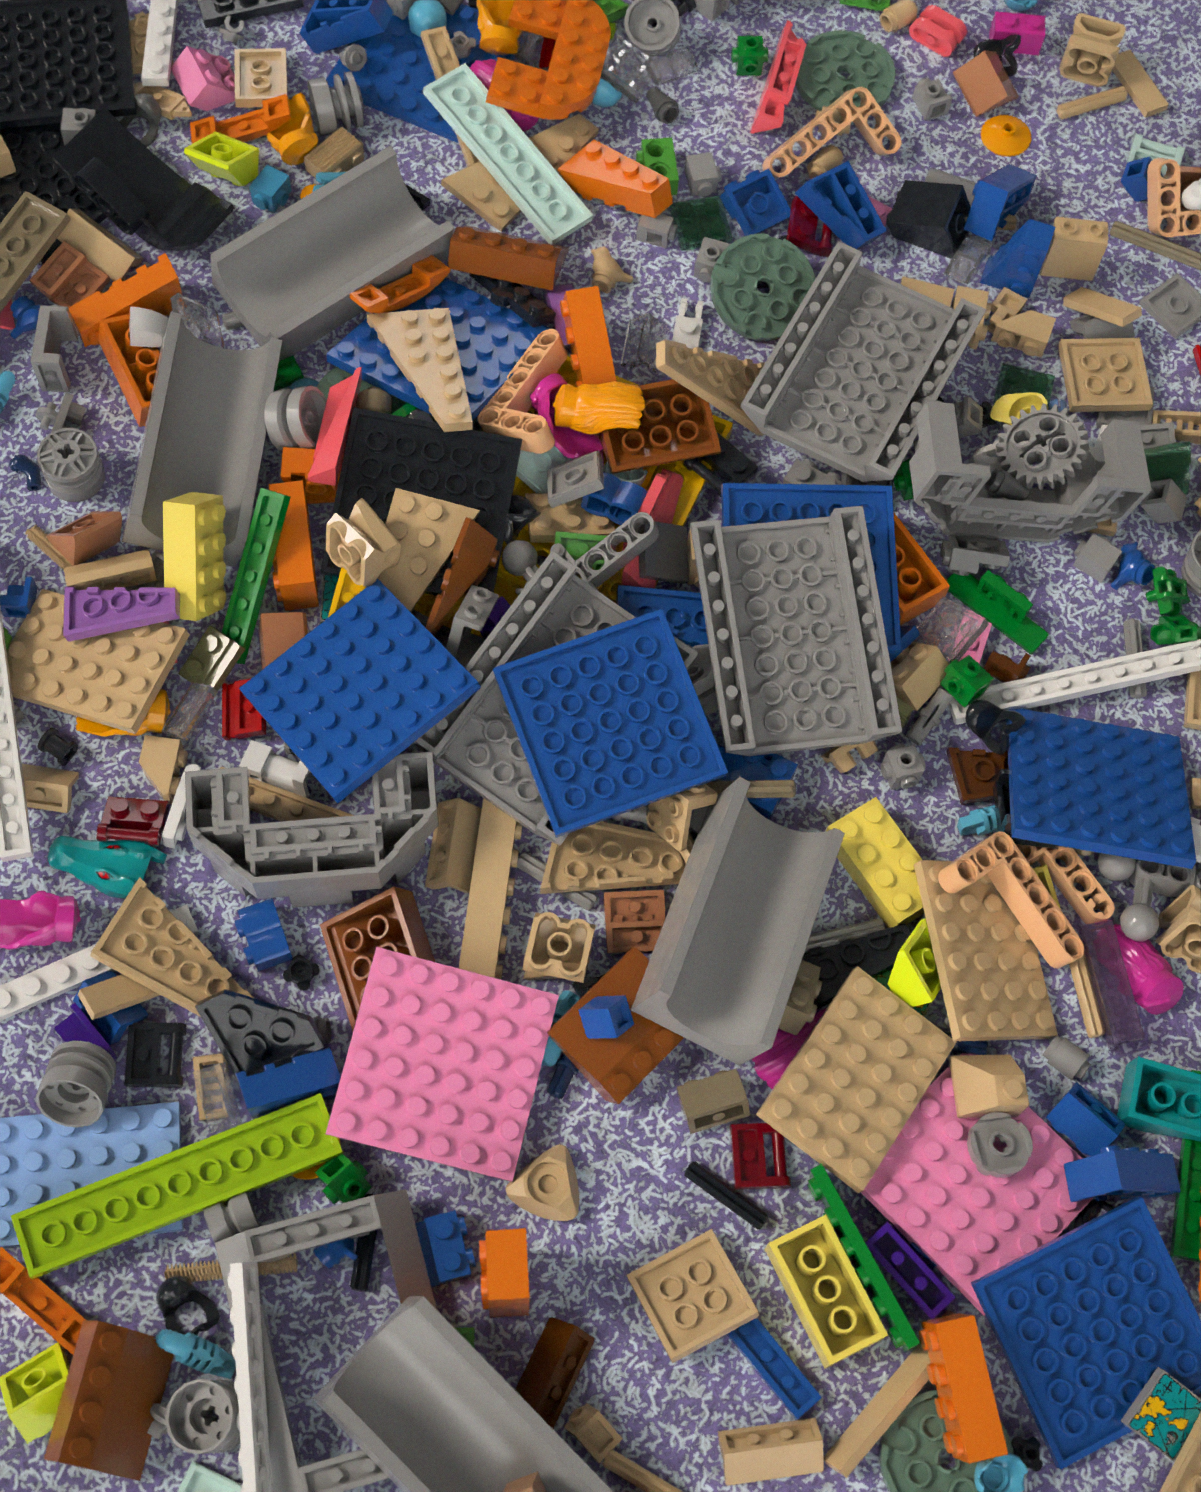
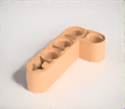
M1016 844L1019 850L1024 853L1030 865L1036 861L1041 866L1047 864L1052 881L1087 926L1092 928L1101 927L1113 915L1115 908L1112 899L1073 848L1059 846L1058 849ZM1055 859L1063 860L1067 867L1059 866ZM1073 883L1081 884L1085 892L1078 891ZM1100 909L1101 912L1096 913L1094 910Z

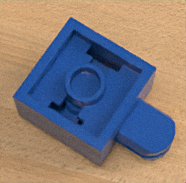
M717 744L728 770V775L722 777L721 781H735L739 777L745 780H793L798 764L776 753L757 756L725 753V747ZM747 798L752 807L769 820H771L782 798Z

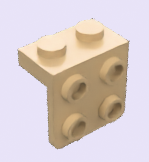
M706 784L650 803L648 806L649 812L646 815L647 825L678 851L685 850L692 810L716 804L718 793Z

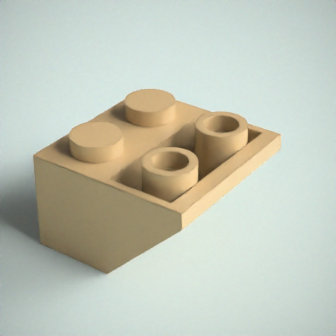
M912 642L891 662L896 697L915 711H918L941 686L940 683L946 676L944 670L949 664L938 646Z

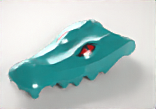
M59 836L54 839L48 853V862L51 868L71 873L85 884L94 886L99 892L110 897L126 899L139 877L142 880L144 879L150 861L164 864L167 858L165 853L142 842L128 840L102 842L82 840L70 836Z

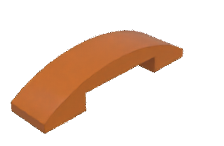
M283 94L263 100L262 109L222 121H217L213 115L190 122L192 144L215 131L242 142H248L267 135L269 132L281 127L291 118L288 95Z
M431 255L412 264L411 274L379 289L369 284L350 293L349 298L370 313L392 312L416 302L431 292L450 273V268Z
M0 1247V1293L5 1295L49 1333L53 1339L74 1355L82 1323L86 1319L38 1277L31 1279L27 1268L4 1248Z

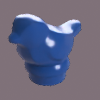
M27 296L19 297L10 307L13 317L17 319L16 327L10 334L13 339H16L23 332L36 330L40 305H36Z
M1137 542L1124 544L1121 547L1122 553L1118 576L1111 583V587L1117 590L1125 583L1132 581L1135 584H1149L1153 579L1152 569L1155 568V565L1145 559L1144 554L1138 550Z
M351 1238L313 1249L315 1256L329 1269L335 1264L338 1265L342 1258L349 1257L354 1261L357 1258V1255L353 1252L354 1239Z

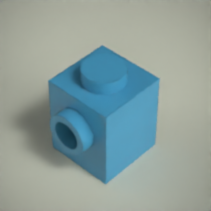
M268 164L249 186L252 202L255 206L262 210L268 209L273 213L279 206L286 204L292 191L289 175Z

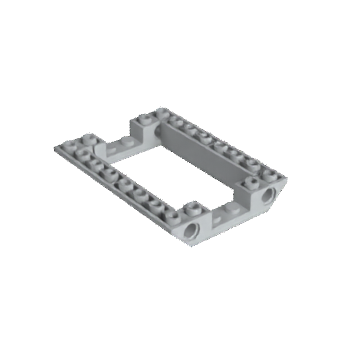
M407 1190L371 1195L246 1230L216 1242L215 1246L230 1310L232 1308V1291L228 1285L230 1264L252 1261L270 1263L287 1258V1255L346 1238L355 1239L369 1235L370 1232L381 1228L400 1305L408 1296H424L436 1309ZM259 1285L272 1492H344L389 1478L362 1449L301 1467Z

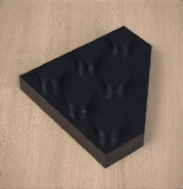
M227 989L197 1002L195 1006L235 1076V1073L242 1071L246 1072L247 1077L265 1072L264 1065L274 1063L275 1068L291 1063L293 1057L324 1048L326 1043L311 1016Z

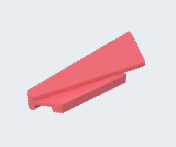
M787 20L778 41L750 133L752 134L781 128L784 118V104L788 106L792 98L806 43L802 38L797 39L791 30L793 24L789 20Z
M358 367L352 376L329 389L314 452V463L308 474V481L337 485L354 407L356 408L357 396L361 387L362 367Z
M663 468L661 474H656L639 512L648 513L656 522L672 524L683 477L680 474ZM627 542L623 543V550L627 547ZM639 555L626 564L622 574V585L655 588L657 580L640 578Z

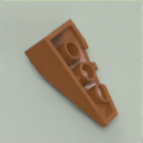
M468 517L465 518L453 549L452 568H448L445 571L441 585L442 593L437 595L425 627L433 636L436 635L460 607L472 585L478 586L487 575L490 566L495 568L501 551L496 550L498 539Z

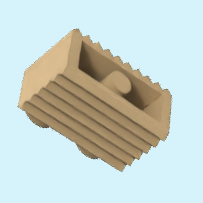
M342 126L304 156L305 170L315 179L318 172H347L363 162V143L346 129L344 130Z

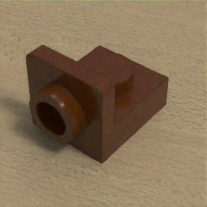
M993 651L984 669L1002 683L1023 679L1031 668L1026 665L1031 655L1025 653L1018 665L1007 655Z

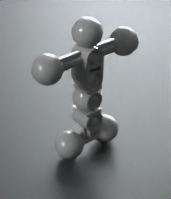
M1104 853L1099 854L1097 861L1098 869L1104 877L1112 881H1122L1128 878L1131 884L1135 886L1133 904L1123 910L1120 917L1121 930L1126 937L1134 941H1146L1157 933L1160 923L1158 914L1151 907L1152 893L1167 897H1177L1191 885L1201 890V868L1196 869V865H1194L1193 869Z

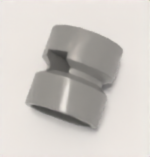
M246 1192L232 1197L226 1204L217 1203L203 1209L204 1217L214 1243L231 1237L235 1233L260 1227L253 1205Z

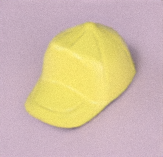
M1040 393L1006 394L995 402L990 417L995 421L1012 425L1010 417L1014 416L1019 419L1021 417V409L1028 414L1031 413V405H1034L1036 410L1039 411L1042 404L1045 403L1048 410V402Z

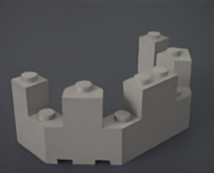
M927 401L916 416L919 439L914 441L915 454L909 461L914 502L918 506H923L925 513L934 523L938 522L941 525V530L947 535L1044 543L1060 540V534L1073 531L1076 535L1098 528L1097 523L1111 519L1113 523L1125 520L1152 491L1139 422L1113 419L1100 434L1105 465L1098 473L1094 457L1086 450L1088 458L1087 460H1081L1082 470L1073 468L1074 478L1065 475V484L1060 483L1058 480L1054 481L1055 490H1039V487L1031 488L1026 500L1017 501L990 495L989 491L985 489V483L991 477V472L994 469L1001 470L997 457L978 454L973 455L967 464H962L953 403ZM1060 449L1059 452H1065L1067 449ZM1024 481L1022 485L1027 488V483Z
M432 752L399 754L372 776L375 814L251 824L249 771L247 767L186 771L187 832L193 846L210 859L214 871L245 897L250 893L257 899L289 896L292 908L353 903V891L381 889L390 879L399 884L426 854L424 841L438 827Z

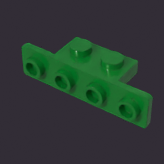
M987 570L980 581L970 573L968 576L953 573L947 579L950 585L948 590L950 594L984 620L992 623V626L1029 654H1033L1047 639L1048 632L1027 617L1033 603L1029 601L1026 595L1011 588L1001 576L994 575Z

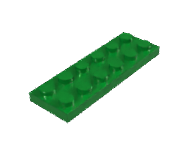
M822 1164L810 1169L808 1189L816 1202L822 1200L825 1206L823 1216L826 1215L833 1229L837 1228L842 1238L839 1240L849 1259L853 1257L858 1266L855 1272L864 1289L869 1287L874 1296L871 1303L879 1318L885 1317L891 1328L888 1329L887 1334L896 1349L902 1347L904 1353L911 1350L920 1342Z

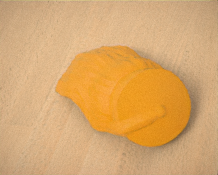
M476 0L479 12L477 24L481 33L479 46L485 52L493 55L517 53L519 48L518 38L523 30L507 26L514 0Z
M298 93L292 99H289L291 118L281 127L267 134V140L280 153L282 161L288 165L303 163L304 156L318 144V136L313 129L311 110L303 93Z
M616 381L595 385L582 384L578 387H574L573 384H563L553 403L555 408L554 426L569 427L585 434H598L601 431L612 428L638 429L640 426L639 419L642 417L641 411L645 407L644 397L641 396V388L636 384Z
M160 689L136 734L80 717H76V722L78 723L76 730L101 737L113 735L139 736L147 731L162 734L167 717L171 714L167 692L164 689Z

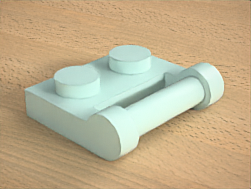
M1135 133L1127 162L1150 156L1152 160L1156 158L1172 159L1180 166L1185 147L1178 145L1177 147H1172L1145 139L1143 135ZM1164 164L1161 168V173L1163 175H1165L1167 172L1166 164Z

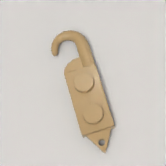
M142 82L135 83V95L141 93L151 94L160 105L161 116L170 120L174 117H192V112L188 107L185 96L161 86H143Z

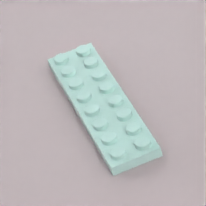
M466 63L425 86L423 94L549 244H556L592 221L593 214L504 108L485 103L488 89Z

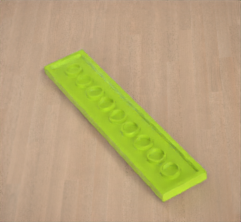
M321 1093L10 1215L29 1277L35 1279L202 1212L207 1207L227 1202L232 1197L245 1192H252L343 1154L338 1138L325 1134L330 1116Z

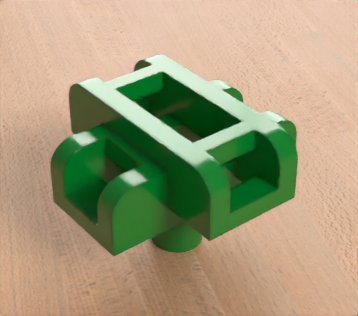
M1165 567L1152 569L1155 590L1146 592L1147 601H1158L1160 615H1180L1182 613V605L1190 602L1186 587L1187 580L1177 578L1176 572L1172 569Z
M1182 614L1160 616L1159 624L1151 627L1150 639L1157 645H1176L1201 639V627L1195 622L1188 620Z

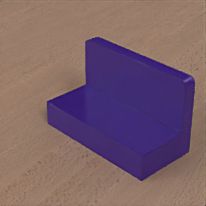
M76 1003L70 1006L74 1013L54 1027L64 1042L74 1040L90 1042L102 1047L112 1056L113 1060L118 1058Z

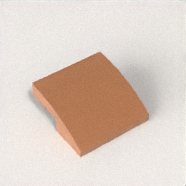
M63 241L29 281L55 305L69 308L91 294L102 291L110 282L108 275L88 262L85 255Z
M664 890L604 892L607 953L628 952L632 947H636L639 951H653L666 919Z

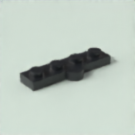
M470 273L469 276L491 293L490 301L493 304L502 307L510 305V309L532 327L554 323L556 313L519 283Z

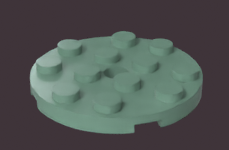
M847 30L829 31L819 34L807 42L795 85L802 98L818 111H822V106H830L845 92L857 87L868 89L881 107L892 92L895 81V66L887 50L880 43L875 45L865 39L864 34ZM846 71L850 75L845 79V76L840 75L839 72ZM858 94L853 95V103L856 107H859L861 104Z
M764 233L747 235L731 243L716 261L710 279L712 302L724 323L741 336L757 341L778 340L814 283L815 274L806 256L788 240H781ZM758 282H766L769 285L770 292L767 294L757 291Z
M937 1390L915 1396L882 1435L879 1460L881 1474L888 1492H978L974 1481L975 1468L978 1462L969 1464L955 1458V1465L950 1470L944 1469L938 1464L939 1453L942 1450H946L943 1433L947 1432L944 1418L940 1419L936 1411L935 1398H939ZM1001 1422L1007 1450L1009 1453L1014 1454L1009 1435Z

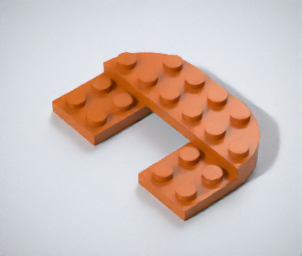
M514 0L507 26L556 40L548 71L498 57L485 103L548 120L566 119L570 113L576 111L583 112L595 98L610 42L611 29L606 14L593 0Z

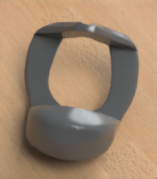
M141 93L134 96L137 115L125 116L121 119L120 123L127 128L130 122L137 117L146 119L149 122L150 128L140 142L148 147L157 137L161 108L151 94Z

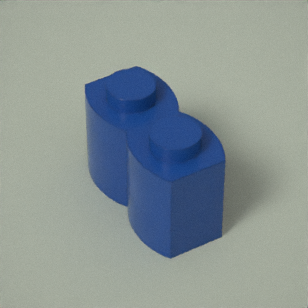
M603 472L604 489L583 496L581 507L591 514L608 517L611 521L622 525L639 512L648 491L635 483L621 481L616 476Z
M272 898L237 910L240 919L234 922L239 937L246 936L249 946L243 948L249 965L255 964L259 972L293 960Z

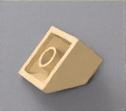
M1010 1054L949 1057L957 1118H981L992 1112H1003L1011 1115V1117H1018L1029 1106L1025 1074Z

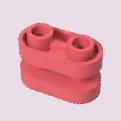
M929 5L909 27V34L918 43L943 57H948L955 50L957 44L967 35V28L961 19L956 18L938 6Z

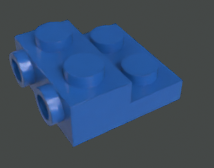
M769 168L762 172L759 169L754 170L745 176L746 180L740 183L735 180L723 187L725 191L720 195V199L731 219L736 218L745 236L760 234L790 218L791 209Z
M456 1210L424 1218L425 1221L415 1223L431 1288L472 1277L470 1268L476 1267L472 1248L465 1249L462 1237L468 1235L464 1216L457 1218Z

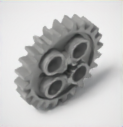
M1044 403L1041 406V410L1037 411L1034 405H1031V413L1027 414L1021 409V417L1019 419L1014 416L1010 417L1012 425L1003 424L1004 433L998 434L1000 443L996 444L997 459L1001 470L1004 469L1012 477H1016V480L1021 484L1026 481L1028 489H1031L1034 483H1038L1039 490L1043 489L1044 483H1048L1051 489H1053L1054 481L1058 480L1060 483L1065 484V475L1072 478L1075 477L1073 468L1082 470L1081 460H1087L1088 458L1086 451L1089 450L1088 432L1084 428L1083 421L1078 422L1076 413L1069 416L1068 408L1058 412L1057 404H1055L1051 410H1047ZM1047 428H1054L1051 431H1043ZM1022 441H1029V442H1027L1026 444H1023V445H1019V444H1018V443H1020V442H1022ZM1059 449H1067L1062 453L1056 452ZM1034 462H1042L1037 466L1031 465Z

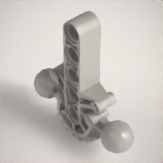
M639 512L630 517L576 561L562 544H554L550 552H555L575 566V575L597 590V587L658 539L659 528L652 516L648 513ZM641 525H650V528L646 533H638V529ZM515 540L509 543L503 550L502 564L505 570L510 574L523 576L527 581L525 586L539 569L536 566L537 551L529 542ZM627 542L625 550L621 552L615 551L619 543ZM604 560V565L601 569L592 570L593 564L596 561ZM524 588L516 589V594L519 595Z

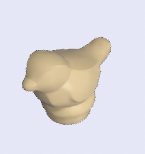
M606 247L591 250L594 257L592 287L598 286L599 291L610 293L611 289L615 287L616 282H633L634 277L623 272Z

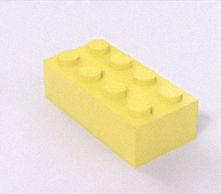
M189 492L163 501L164 588H176L179 592L180 619L198 621L224 609L226 602V592L224 590L226 564L224 562L223 549L226 544V537L223 533V520L226 510L223 505V495Z
M877 797L827 826L826 831L835 827L845 833L837 858L888 928L902 924L907 925L924 914L914 864L922 860V858Z
M826 1215L767 1244L764 1250L824 1369L888 1336Z

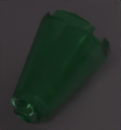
M1183 440L1144 449L1150 482L1172 479L1181 491L1188 495L1190 483L1189 463H1191L1190 441Z

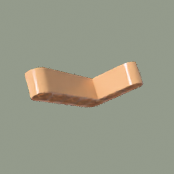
M857 87L845 92L766 157L763 162V171L769 168L774 178L788 175L852 121L871 149L881 156L897 152L901 146V137L870 91L864 87ZM854 94L860 96L861 104L859 107H856L853 103ZM835 110L841 114L839 124L833 120V112ZM869 115L875 118L876 124L874 128L868 125ZM815 126L821 130L819 140L813 136V128ZM885 136L890 140L888 150L882 145V140ZM795 142L801 146L799 157L793 153ZM775 159H778L782 164L779 173L775 172L772 166Z
M1166 158L1152 160L1147 171L1148 229L1151 233L1163 237L1201 234V210L1180 209L1179 164L1175 160ZM1166 164L1167 172L1162 177L1160 171L1162 166ZM1166 191L1167 199L1162 204L1160 198L1162 193ZM1191 215L1192 223L1186 227V219ZM1166 218L1167 226L1164 230H1161V222Z
M544 330L535 338L507 375L505 383L479 413L478 421L483 432L523 439L521 450L536 454L546 453L553 448L555 439L546 419L543 416L527 412L532 406L530 394L534 392L542 379L556 373L568 356L557 330Z
M1001 831L994 833L939 872L938 880L941 887L946 892L952 894L959 892L987 874L1051 967L1059 969L1084 955L1085 949L1082 940L1007 833Z

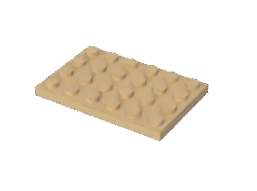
M42 589L32 606L31 614H27L7 651L12 696L136 734L190 634L185 628L161 622L68 642L63 636L64 595Z
M920 860L915 863L914 869L953 1041L1050 1039L1058 1036L1037 947L988 875L985 874L976 882L952 894L946 892L941 887L938 875L941 869L953 861Z
M857 966L851 971L756 1115L859 1194L864 1191L955 1046L956 1041H953L950 1036Z

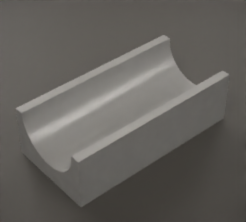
M388 146L211 253L212 284L260 347L268 343L271 337L282 340L279 361L295 355L365 311L349 298L350 293L369 284L379 289L412 273V264L431 255L441 262L449 258L450 239L455 228L449 220L438 225L423 213L402 179L397 163V153L391 146Z
M170 312L161 345L122 542L164 551L163 501L189 492L223 495V505L226 510L223 520V533L226 537V544L223 549L224 562L227 566L236 567L249 532L267 430L264 409L267 398L274 391L282 340L271 337L270 341L262 347L251 350L220 348L192 335L182 322V314Z
M741 777L717 795L716 804L709 805L631 1008V1011L739 1066L771 1049L845 834L835 827L824 832H802L770 821L757 812L749 803L746 793L751 782Z
M408 1296L312 1398L403 1492H503L506 1483L537 1471L547 1492H613L424 1296Z

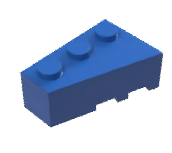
M315 0L299 33L314 53H321L384 32L394 12L386 0Z
M849 161L808 180L795 192L844 244L858 250L874 242L887 231Z
M1008 164L985 178L978 180L973 189L972 195L975 197L964 230L992 241L996 236L997 227L1003 229L1007 224V221L1004 219L1009 214L1014 216L1028 201L1037 175Z
M1029 219L1012 235L1008 243L1002 244L998 252L987 259L980 283L1001 290L1006 287L1022 297L1030 298L1056 227Z
M331 1048L293 1057L291 1063L275 1068L274 1063L264 1065L265 1072L248 1077L245 1071L235 1073L246 1107L253 1120L320 1093L324 1101L334 1099L341 1078Z
M1107 1146L1100 1149L1101 1154L1063 1164L1070 1202H1080L1092 1197H1096V1201H1105L1107 1196H1121V1200H1132L1136 1197L1151 1199L1181 1192L1173 1154L1159 1153L1157 1148L1140 1151L1139 1147L1120 1150V1146Z

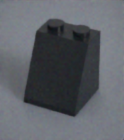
M905 180L901 190L897 192L896 202L892 211L887 215L886 223L893 238L957 261L969 235V232L964 230L966 223L964 217L968 218L971 206L963 185Z

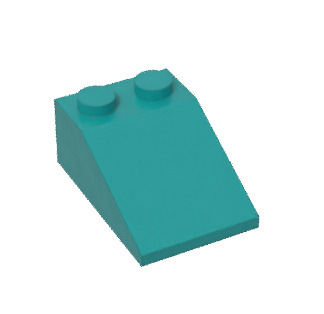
M1138 1056L1126 1064L1117 1117L1129 1128L1147 1133L1201 1141V1074Z

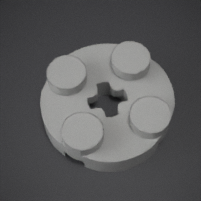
M988 1113L982 1116L968 1132L967 1148L969 1155L978 1171L983 1175H991L998 1178L1013 1176L1027 1164L1028 1159L1031 1157L1033 1143L1028 1129L1021 1122L1018 1123L1010 1118L1011 1115L1007 1113ZM995 1137H999L1000 1142H1006L1007 1147L1003 1149V1152H999L994 1148Z

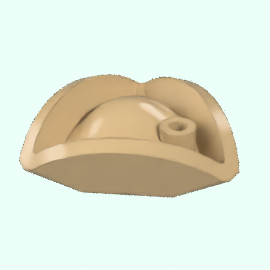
M561 1144L555 1145L527 1164L514 1176L513 1182L507 1184V1196L520 1208L536 1216L555 1221L573 1220L579 1212V1188L574 1164L567 1147Z

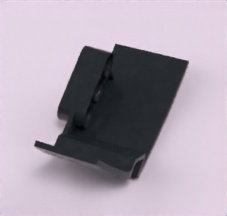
M105 107L52 158L122 232L127 235L135 233L157 249L184 251L201 246L235 209L231 203L218 198L209 188L195 182L192 185L144 146Z

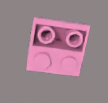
M187 46L171 66V71L189 106L209 111L235 101V75L230 67V62L221 55L216 56L207 53L203 49Z

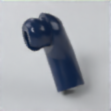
M15 455L9 462L11 470L16 471V473L23 472L26 475L27 489L29 491L41 490L40 467L26 455Z

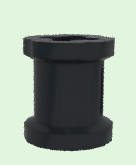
M55 728L47 730L38 742V749L42 752L47 751L56 757L58 763L62 766L67 765L79 748L74 741L69 742L61 737L59 731Z

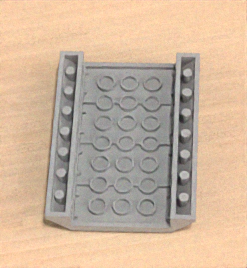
M838 241L740 407L762 434L862 482L893 480L918 435L916 416L927 401H937L983 318L986 309L961 298L956 309L946 306L860 266L863 252Z
M863 506L834 508L829 517L726 527H721L720 520L690 523L725 753L757 756L863 744L902 732Z
M552 551L466 665L465 669L478 681L481 688L414 743L423 752H432L435 764L528 830L561 846L569 833L557 838L555 837L492 668L636 617L575 575L576 567ZM674 636L686 669H688L698 653Z

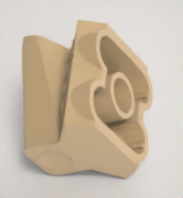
M1079 13L1076 16L1073 34L1069 38L1059 67L1061 75L1064 78L1088 85L1104 86L1108 82L1120 51L1118 44L1124 36L1125 26L1120 23Z
M363 498L359 499L354 505L349 520L335 513L326 524V551L330 559L336 566L344 567L351 580L357 585L371 586L383 570L396 563L400 558L401 543Z
M1191 885L1159 914V927L1166 931L1154 941L1161 945L1163 954L1170 958H1183L1187 961V966L1190 970L1201 973V890Z
M536 912L524 957L522 970H525L523 979H567L583 983L584 977H586L596 925L589 924L583 919L570 920L561 918L551 912Z

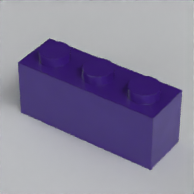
M889 1221L885 1222L865 1241L869 1251L930 1319L935 1318L956 1298L952 1290Z

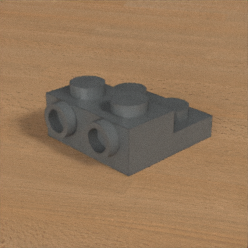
M948 535V540H943L941 545L940 557H943L942 565H947L953 573L962 576H968L969 573L977 574L979 563H983V566L986 568L999 569L1000 566L1008 567L1010 554L1003 540Z

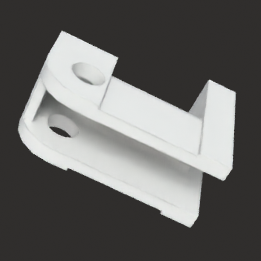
M251 740L239 767L248 768L250 778L305 798L310 796L306 778L309 777L317 780L301 761L296 762L274 754L272 747Z

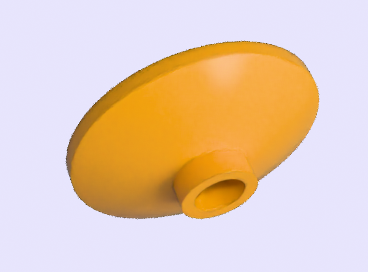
M997 115L991 117L983 124L981 139L986 148L1000 156L1011 157L1027 150L1031 143V132L1022 120L1010 115Z

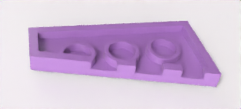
M65 587L63 636L68 642L180 619V594L176 588L140 587L139 590H127L126 587H114V590H100L99 587H87V590H76L75 587Z

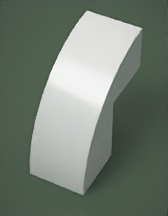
M130 307V346L161 347L169 318L153 310Z

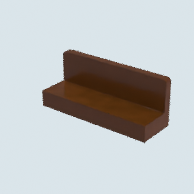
M550 1317L515 1391L554 1429L596 1338L576 1325Z

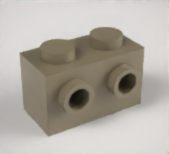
M804 960L801 961L779 1029L797 1036L806 1022H812L817 1010V1005H814L813 1002L822 986V981L818 980L821 967Z
M737 1069L719 1071L713 1076L700 1080H690L684 1083V1085L677 1086L679 1102L690 1134L751 1116L748 1098Z

